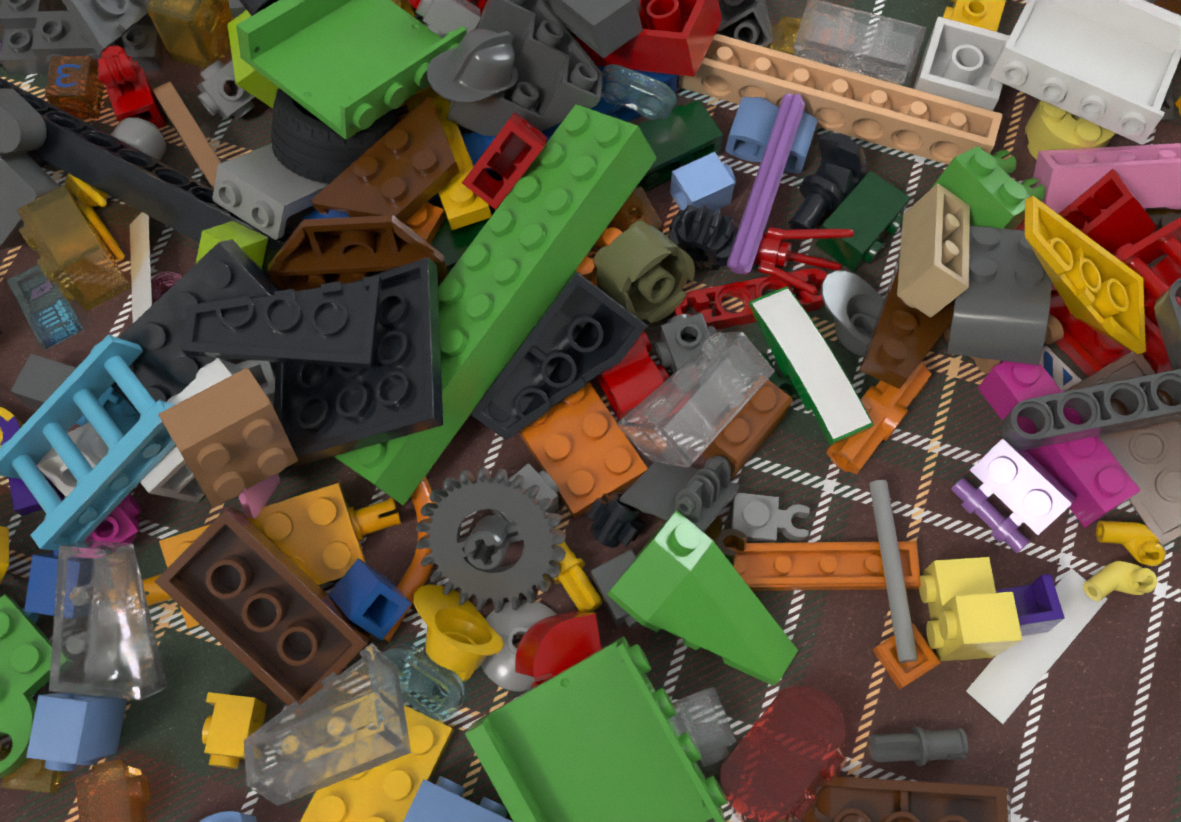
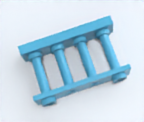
M107 335L102 342L93 347L87 358L13 437L0 447V476L22 479L46 513L44 521L31 534V537L40 549L74 552L175 446L173 439L158 414L176 404L162 400L155 402L129 368L134 360L143 352L138 344ZM114 382L118 384L141 415L139 421L125 436L98 401L101 395ZM83 415H85L109 447L108 454L94 468H92L67 434L68 430ZM52 447L78 481L74 490L63 501H61L36 466Z

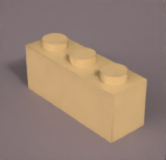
M938 183L903 214L897 296L909 307L917 308L930 318L969 288L970 205Z

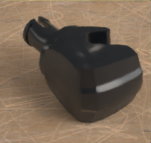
M842 133L823 134L819 137L818 143L822 156L821 164L815 176H806L799 185L800 192L805 199L794 217L788 222L792 230L815 229L825 211L833 213L867 175L868 165L863 149L849 136Z

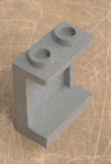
M271 143L218 164L213 200L226 210L274 240H277L284 235L287 218L312 206L311 200L329 184L304 178L287 169L275 157Z

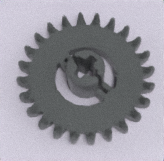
M485 467L479 469L477 479L467 470L461 472L459 476L460 483L454 478H447L443 483L444 490L435 489L430 494V500L436 503H427L421 508V515L430 518L421 520L416 526L417 532L424 531L428 533L420 538L416 548L431 549L422 559L421 565H438L430 578L431 582L447 577L449 580L443 591L444 595H448L457 587L461 588L460 605H463L472 594L476 595L478 612L484 608L488 598L493 600L495 613H499L502 610L506 598L512 603V609L518 610L522 603V593L527 597L530 604L534 603L538 596L536 586L540 587L544 593L549 590L551 581L547 574L551 578H557L561 571L557 562L563 561L566 555L565 550L561 546L556 545L562 544L565 541L566 534L562 530L553 528L559 525L562 517L556 513L548 514L546 512L551 507L553 501L550 498L541 500L536 498L540 489L538 485H533L528 489L523 488L524 477L522 475H517L512 482L508 481L507 473L504 469H499L495 478L491 477L489 470ZM492 509L503 512L515 521L509 523L499 516H486L477 523L469 536L463 538L460 536L463 520L466 516L477 510ZM524 540L523 552L519 559L506 567H498L505 559L513 542Z

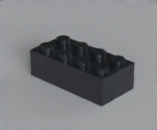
M233 239L218 242L118 337L138 344L143 350L129 368L155 402L158 400L167 402L174 395L181 393L195 380L196 374L203 366L216 359L215 357L187 356L181 351L187 305L249 296L252 299L274 295V292L282 290ZM221 358L230 363H233L236 360L229 358ZM114 382L111 387L140 415L118 384Z

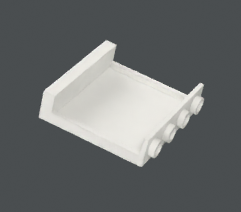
M1028 0L989 77L1143 145L1165 113L1160 108L1181 58V16L1145 0Z

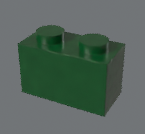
M869 171L821 227V229H852L854 235L850 238L817 239L815 246L855 273L865 261L869 264L874 262L885 246L882 241L888 233L894 237L901 230L903 214L910 197L872 171Z

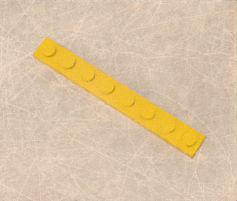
M391 0L416 18L411 4L407 0ZM431 86L420 90L405 100L408 111L410 113L427 97L432 100L460 171L438 191L451 230L491 218L488 203L462 184L473 168V164L458 125L446 120L449 110L448 99L440 96Z

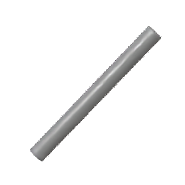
M876 480L870 482L869 486L899 663L918 661L888 483L886 480Z

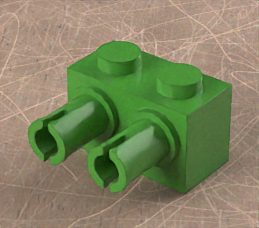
M979 146L954 157L933 185L934 187L937 183L970 205V226L1015 230L1025 218V199L1034 196L1042 201L1045 197V187L1043 184L1033 189L1031 188L1039 182L1038 179L1029 178L1020 184L1009 176L1016 169V159L1014 156L1002 160L1010 154L1009 151L1001 150L991 155L983 151Z

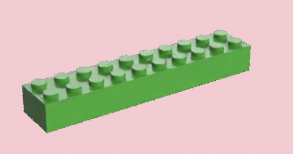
M575 104L545 144L543 150L518 180L438 287L443 425L333 457L404 506L657 159L639 126Z

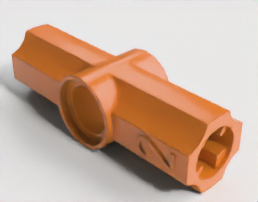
M923 361L901 389L881 380L876 387L872 385L868 389L861 402L874 425L865 432L830 446L826 454L832 459L833 464L845 472L857 475L883 440L886 442L909 411L907 407L917 397L931 376Z

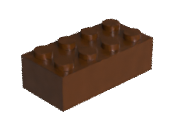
M236 507L225 510L154 581L297 715L364 648L371 636L365 629L350 621L333 599Z

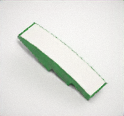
M786 286L749 302L748 305L784 377H790L806 411H813L829 445L833 446L869 430L874 424L853 385L816 325L790 289Z

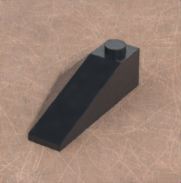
M574 271L470 415L503 439H509L547 413L550 408L586 386L588 382L605 370H609L621 362L647 325L578 272Z

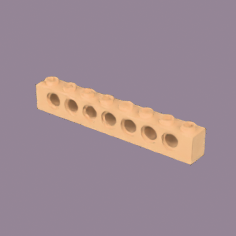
M716 33L696 76L679 75L678 87L736 104H740L742 97H762L780 107L784 95H794L797 93L802 96V100L805 102L804 110L818 119L816 127L948 165L954 157L977 146L990 154L994 148L1003 115Z

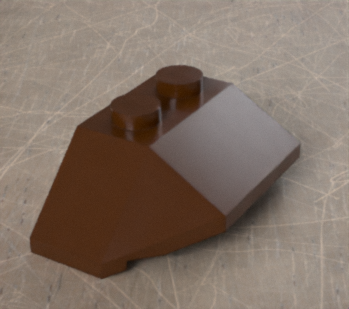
M394 215L303 220L268 264V274L271 280L281 290L293 289L295 292L321 288V284L340 281L341 284L352 283L364 277H370L426 257L437 265L438 287L446 278L448 272L444 255Z

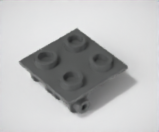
M661 455L620 497V502L664 520H668L678 510L704 532L738 492L740 485L730 482L731 463L724 456L710 457L705 463V468L699 470Z

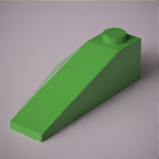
M678 510L653 534L606 594L642 626L655 632L663 629L682 638L683 645L694 650L702 647L721 656L725 664L772 686L779 683L798 652V649L714 541Z

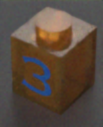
M52 56L45 97L49 103L81 120L99 119L105 84H101L97 76L99 74L98 68L92 57Z

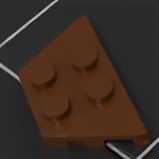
M428 97L424 99L311 200L316 211L324 215H328L329 210L346 212L349 217L394 215L404 223L453 179L460 171L432 100Z

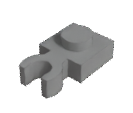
M736 493L733 496L731 529L743 532L747 536V542L775 543L777 532L783 533L787 539L794 542L805 541L809 535V530L795 528L792 525L791 519L795 517L807 518L810 508L797 504L790 506L787 510H779V497Z

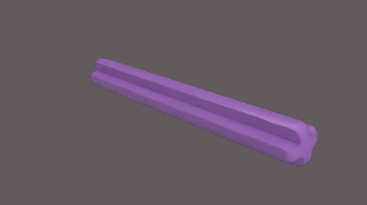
M797 93L783 96L727 261V266L735 274L747 275L752 269L804 111L805 102L802 100V96Z

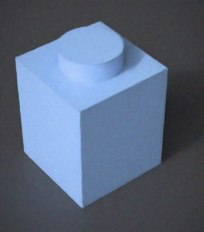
M713 152L672 171L670 194L680 210H685L687 205L700 208L705 204L708 209L715 211L731 204L736 179L730 166L722 164L716 153Z

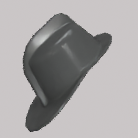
M474 29L468 32L457 47L445 51L431 60L427 68V79L432 89L450 101L470 104L482 101L515 86L519 76L517 68L514 67L515 54L512 47V34L508 31L496 33L487 29Z
M834 271L828 274L821 284L823 301L835 319L836 336L840 344L848 351L864 356L884 298L858 275L847 271Z

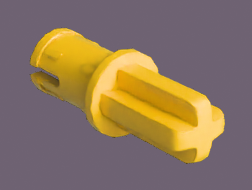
M566 541L562 544H556L565 550L566 555L563 561L557 562L561 571L557 578H552L553 582L563 585L579 611L592 613L602 605L603 601L582 570L585 566L584 561L576 558L566 544Z

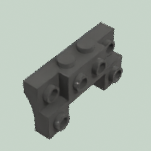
M1 0L0 22L4 26L5 31L0 62L9 74H58L57 68L64 64H75L81 67L79 69L64 67L62 68L63 74H99L97 67L99 66L98 58H102L101 54H97L69 11H50L51 0ZM164 0L110 45L124 48L127 55L131 56L134 62L137 61L139 67H142L144 71H162V17Z

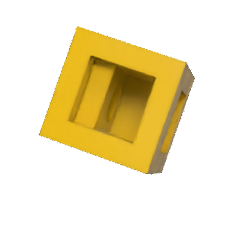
M208 692L206 702L214 706L213 715H208L202 731V742L206 744L204 753L210 754L208 765L238 769L240 760L255 762L267 704L253 697Z

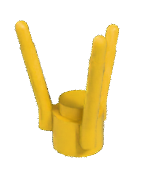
M68 173L65 179V186L77 198L76 205L85 212L116 258L123 260L125 258L124 253L93 209V206L105 207L109 195Z

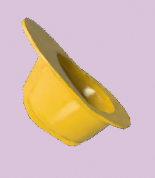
M431 584L421 586L414 593L413 604L427 625L426 654L433 662L447 669L458 681H467L473 672L482 665L487 655L497 654L504 647L503 638L488 624L482 614L477 611V608L469 600L463 605L459 604L460 593L453 590L448 595H444V586Z

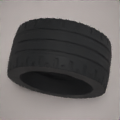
M279 88L276 93L272 113L271 141L273 153L277 160L293 173L313 181L330 184L398 123L397 109L390 110L375 120L369 128L359 131L346 140Z

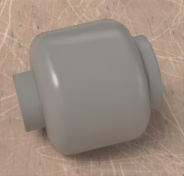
M126 118L120 121L111 133V136L159 161L166 153V141L162 133L149 121L140 118Z

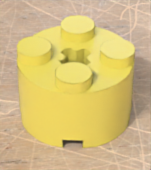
M1042 100L1037 104L1025 127V134L1027 133L1029 141L1027 147L1030 154L1036 160L1038 152L1044 150L1106 147L1115 135L1114 132Z

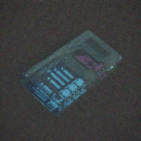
M46 261L7 280L38 343L45 350L84 330L54 272Z

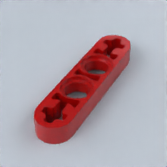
M817 268L788 272L806 283H812V286L817 289L821 288V284L828 275L825 271ZM767 276L687 292L683 302L675 308L674 317L687 314L686 308L693 306L695 312L702 313L707 327L713 325L715 330L754 323L757 321L748 305L749 302L762 297V293L765 290H779L786 286L793 294L798 293L796 299L806 312L821 309L825 306L821 295V289L819 295L814 296L794 286L792 289V285L774 276ZM727 297H736L743 302L744 309L738 313H730L723 308L721 302ZM711 301L714 302V317L712 316V309H708Z

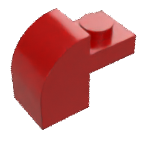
M572 611L546 617L536 622L528 629L519 643L515 658V672L534 677L535 682L531 685V689L601 650L596 613Z

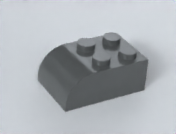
M970 226L969 288L955 298L947 354L1039 365L1048 323L1052 281L1026 240L1025 231Z

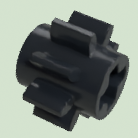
M613 492L611 497L604 493L601 499L596 498L586 514L587 517L594 520L590 528L592 536L601 544L611 548L618 547L620 543L628 546L631 541L636 540L645 526L644 522L637 519L641 513L638 508L620 502V497L624 494L622 492Z

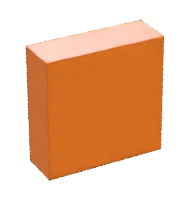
M912 624L918 661L899 663L895 636H892L873 649V652L899 690L941 663L914 624Z

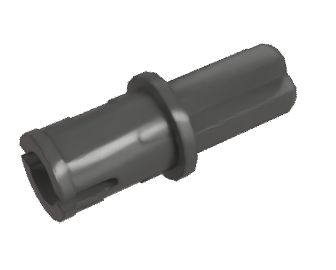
M918 726L912 727L910 733L871 735L868 740L870 758L877 762L914 761L917 766H924L927 761L965 760L967 758L966 754L969 751L967 736L962 728L923 731Z

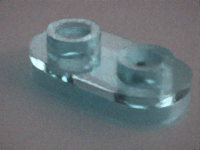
M610 64L605 66L602 71L601 96L606 102L639 112L650 120L669 117L677 101L674 91L669 86L620 65Z
M399 642L380 655L377 662V673L383 685L426 716L435 720H444L452 716L463 705L466 691L461 678L452 670H448L433 662L417 646L408 642ZM403 660L410 665L411 669L404 665ZM440 686H442L446 690L448 695L442 692Z

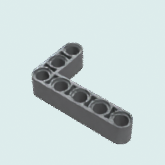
M1181 278L1177 279L1159 297L1154 306L1155 317L1173 371L1026 399L1019 402L1003 419L1001 424L1002 437L1016 449L1028 450L1181 420V306L1178 305L1175 298H1181ZM1157 390L1167 392L1172 398L1173 406L1163 404L1157 396ZM1110 399L1120 400L1127 409V415L1116 413L1110 405ZM1063 408L1075 409L1081 416V425L1070 423L1064 416ZM1024 416L1030 418L1036 426V433L1028 434L1023 432L1017 424V417Z

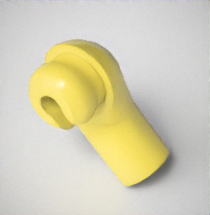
M1115 561L1109 563L1084 582L1083 589L1086 595L1094 601H1101L1112 591L1142 595L1150 593L1156 588L1157 577L1149 568Z

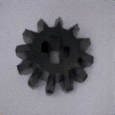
M705 204L700 208L687 205L685 210L678 211L676 217L673 218L669 227L668 238L692 258L694 265L703 271L705 267L718 271L720 266L727 265L738 228L733 225V218L720 214V209L713 211L708 209Z

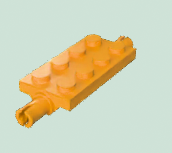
M340 482L262 507L256 519L246 517L317 585L342 578L358 558L366 563L360 541L364 540V535L394 525H401L398 512L380 517V514L397 508L393 498H388V500L355 510L353 506H348ZM210 525L160 540L159 543L167 568ZM161 574L128 583L129 597L145 591L149 592V594L131 601L136 611L172 599L154 582ZM180 606L187 629L200 625Z

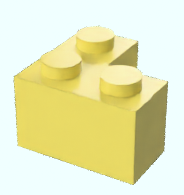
M989 557L935 560L923 571V575L920 576L921 586L919 587V592L923 603H928L931 621L927 622V639L931 649H936L939 661L993 658L1022 641L1013 592L996 593Z

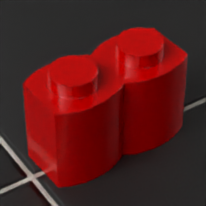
M643 331L621 362L595 377L620 423L665 404L669 393L668 389L671 388V381L665 368L661 364L656 366L648 354L652 352V347L645 331Z

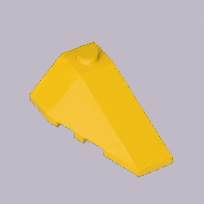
M1031 196L1025 199V238L1070 313L1097 332L1136 354L1146 352L1143 277L1036 197Z

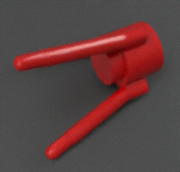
M769 227L768 233H763L753 264L759 265L758 272L772 275L800 290L816 295L818 293L816 287L778 268V266L786 267L790 260L839 271L842 268L841 264L792 252V243L785 242V239L850 238L854 235V231L852 229L782 230Z

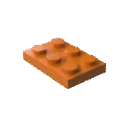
M590 382L518 432L541 469L557 484L559 488L557 494L573 519L588 511L596 498L601 499L604 493L611 497L613 492H620L635 483L648 470Z

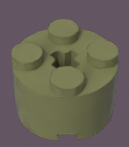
M644 221L633 223L628 230L620 234L609 246L601 248L594 257V266L597 268L596 281L598 288L638 319H646L650 323L658 322L667 317L683 302L687 295L683 291L686 281L689 279L693 282L695 275V265L692 258L660 230L648 225Z

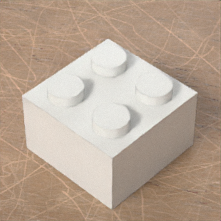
M938 16L926 45L913 89L993 111L999 100L1003 83L989 76L1010 36Z

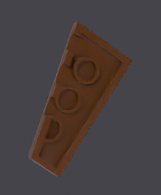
M899 258L859 371L901 389L951 324L955 299L931 318L917 308L909 307L897 296Z

